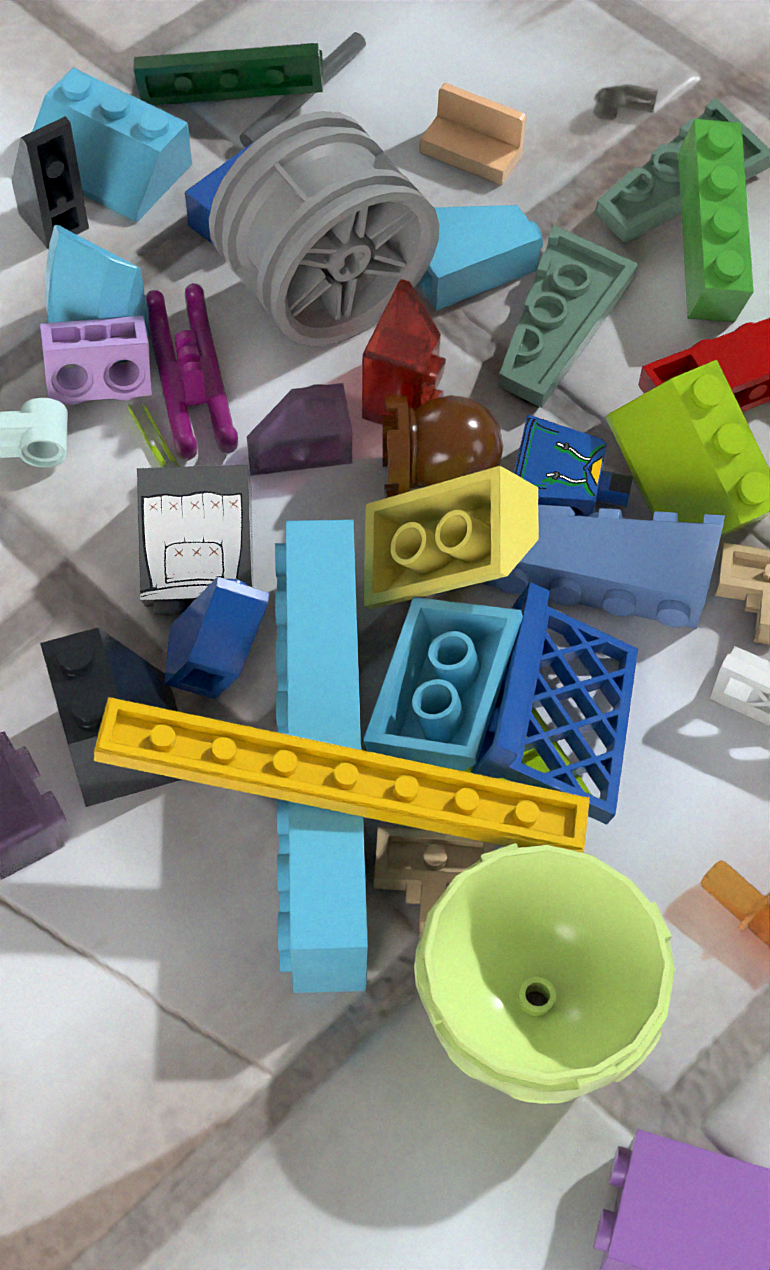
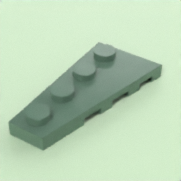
M716 97L705 106L704 113L697 118L742 123ZM693 118L680 128L679 135L668 145L662 143L651 153L650 160L643 167H635L598 199L595 214L624 243L681 214L678 152L694 121ZM742 123L745 178L747 180L770 168V149Z
M553 225L545 253L542 254L532 289L531 291L529 290L519 325L516 326L502 364L498 387L542 408L634 281L639 264Z

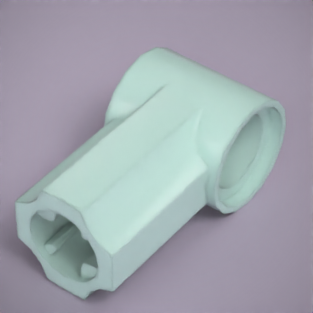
M36 398L25 402L21 407V411L0 412V458L21 457L29 465L46 468L62 463L66 459L68 411L65 405L51 398Z

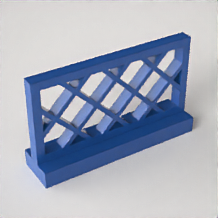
M530 582L510 608L521 610L523 618L477 764L473 766L472 773L497 779L502 777L512 782L590 798L588 817L607 825L616 815L638 648L548 607L550 591ZM547 628L563 635L570 647L559 650L546 632ZM600 652L619 661L618 671L608 673L595 653ZM579 658L592 678L580 681L567 661ZM550 666L564 687L551 690L539 669ZM600 689L612 706V711L602 713L588 692ZM572 698L586 719L574 723L560 701ZM543 706L557 728L544 732L531 713V710ZM594 730L606 747V753L596 756L581 733ZM565 739L579 762L567 766L552 743ZM536 749L550 772L542 773L522 764L523 752ZM587 772L599 789L600 798L584 792L574 776Z

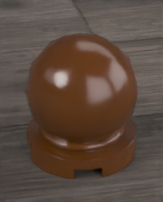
M455 395L443 396L428 400L414 411L412 408H408L406 396L383 397L386 412H393V415H382L383 467H388V484H384L385 498L409 492V488L412 489L415 485L418 488H423L500 466L504 448L500 426L490 411L473 399Z

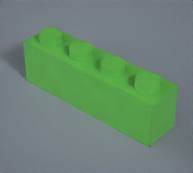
M694 119L678 152L687 319L735 322L754 292L742 123Z

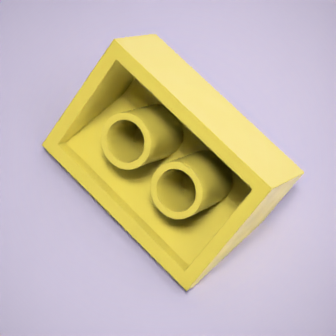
M497 466L366 504L364 607L375 609L412 600L413 597H424L507 577L539 540L538 487L502 466Z

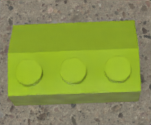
M717 360L673 377L605 416L652 516H654V511L677 513V522L703 523L705 514L725 515L721 537H724L770 515V468Z

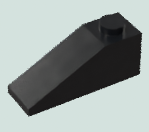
M64 116L21 137L11 179L19 215L47 249H49L54 225H59L76 235L89 229L71 122Z

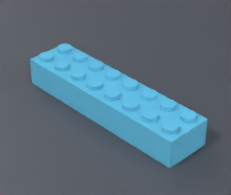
M354 520L286 521V543H275V570L277 577V591H275L277 625L276 675H278L276 721L278 733L361 750ZM277 799V834L279 835L277 886L280 910L277 914L280 972H292L293 993L366 991L367 919L363 817Z

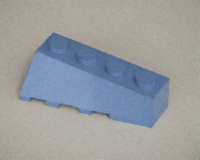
M538 505L539 540L507 577L486 581L485 585L498 587L506 593L520 594L532 582L549 590V598L563 605L580 604L604 609L616 616L633 615L657 620L669 627L686 626L697 629L708 594L725 515L705 514L703 523L677 522V513L654 511L653 520L624 519L620 509L600 508L599 512L586 517L575 516V512L571 507Z

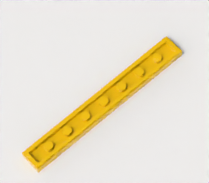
M108 697L94 749V761L501 846H509L514 843L518 847L550 845L584 853L590 800L588 797Z

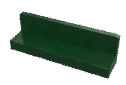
M318 43L134 57L133 71L140 100L150 105L323 92L322 50H319Z

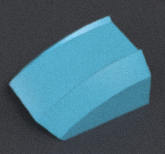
M54 225L45 275V304L48 323L143 316L148 338L151 334L141 268L59 225ZM119 360V361H117V362H115V363L124 362V361H128V360Z

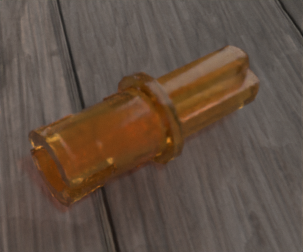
M723 860L718 861L703 876L700 883L702 888L741 922L738 928L742 932L748 928L770 948V892L767 895L762 894L730 864Z

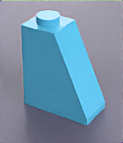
M518 205L434 207L440 223L439 241L433 259L418 286L436 311L537 271L540 249L543 246L542 234L534 221H529Z

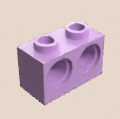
M143 316L40 324L48 398L68 405H77L90 400L116 399L126 401L138 396L152 395L149 344ZM119 360H130L125 364H115ZM68 364H77V365H79V366H77V367H75V368H64V367H63V366L68 365Z

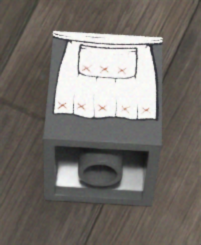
M248 465L137 468L140 600L145 607L154 606V614L181 615L187 609V605H190L217 576L224 579L241 580L248 586L253 587L252 488Z

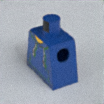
M527 415L514 474L538 487V505L571 507L575 512V516L586 517L593 514L596 501L627 507L633 476L602 470L607 443L603 439Z

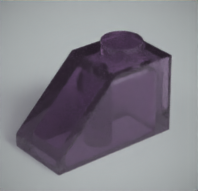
M314 384L308 387L291 389L246 436L250 476L352 464L353 433L344 384Z

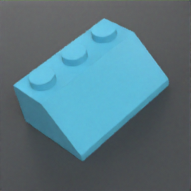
M74 67L45 94L32 130L33 132L66 116L71 122L83 195L135 222H138L192 165L187 122Z
M413 597L363 739L368 752L459 771L476 765L523 618L521 610Z

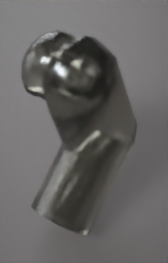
M631 84L600 88L594 96L596 105L593 112L596 117L605 120L615 119L618 107L653 113L658 90Z

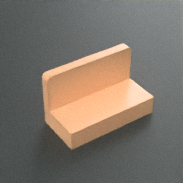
M444 83L438 91L437 116L420 138L419 153L503 185L522 157L527 117L522 112Z

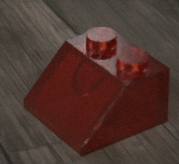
M404 279L399 280L362 354V419L382 425V415H393V412H386L384 396H406L408 408H412L414 411L430 399L443 397V391L437 389L446 364V358L439 356L441 334L411 282Z

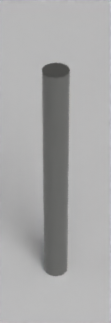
M354 32L323 60V85L365 48L366 41L360 33ZM314 93L284 95L240 135L239 138L242 145L246 148L264 134L280 125Z

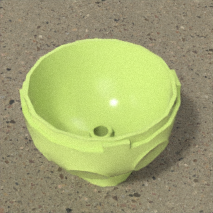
M514 843L480 855L479 861L453 879L428 912L415 955L416 987L439 1041L452 1062L473 1079H477L484 1084L509 1094L513 1099L542 1104L563 1103L572 1101L573 1098L595 1091L612 1082H620L630 1075L655 1048L662 1035L661 1028L668 1015L675 972L670 944L672 936L656 902L650 903L632 880L593 855L550 845L518 847ZM533 991L540 992L546 997L547 1003L543 1006H534L527 1001L526 995Z

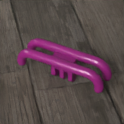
M197 283L189 284L185 288L184 295L190 330H182L175 335L177 359L168 322L165 298L162 292L151 290L145 296L149 329L175 450L178 457L184 461L192 460L197 454V441L193 436L188 406L207 403L216 443L221 452L230 454L238 447V433L233 426L210 329L205 294L202 286Z

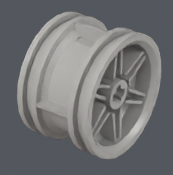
M318 111L300 115L276 126L257 139L235 161L222 179L213 199L209 216L210 238L217 252L228 262L232 271L241 278L258 299L265 312L276 322L281 332L294 343L306 346H326L348 340L370 329L387 317L409 296L421 281L433 259L439 241L440 223L435 208L389 160L384 151L354 118L340 112Z

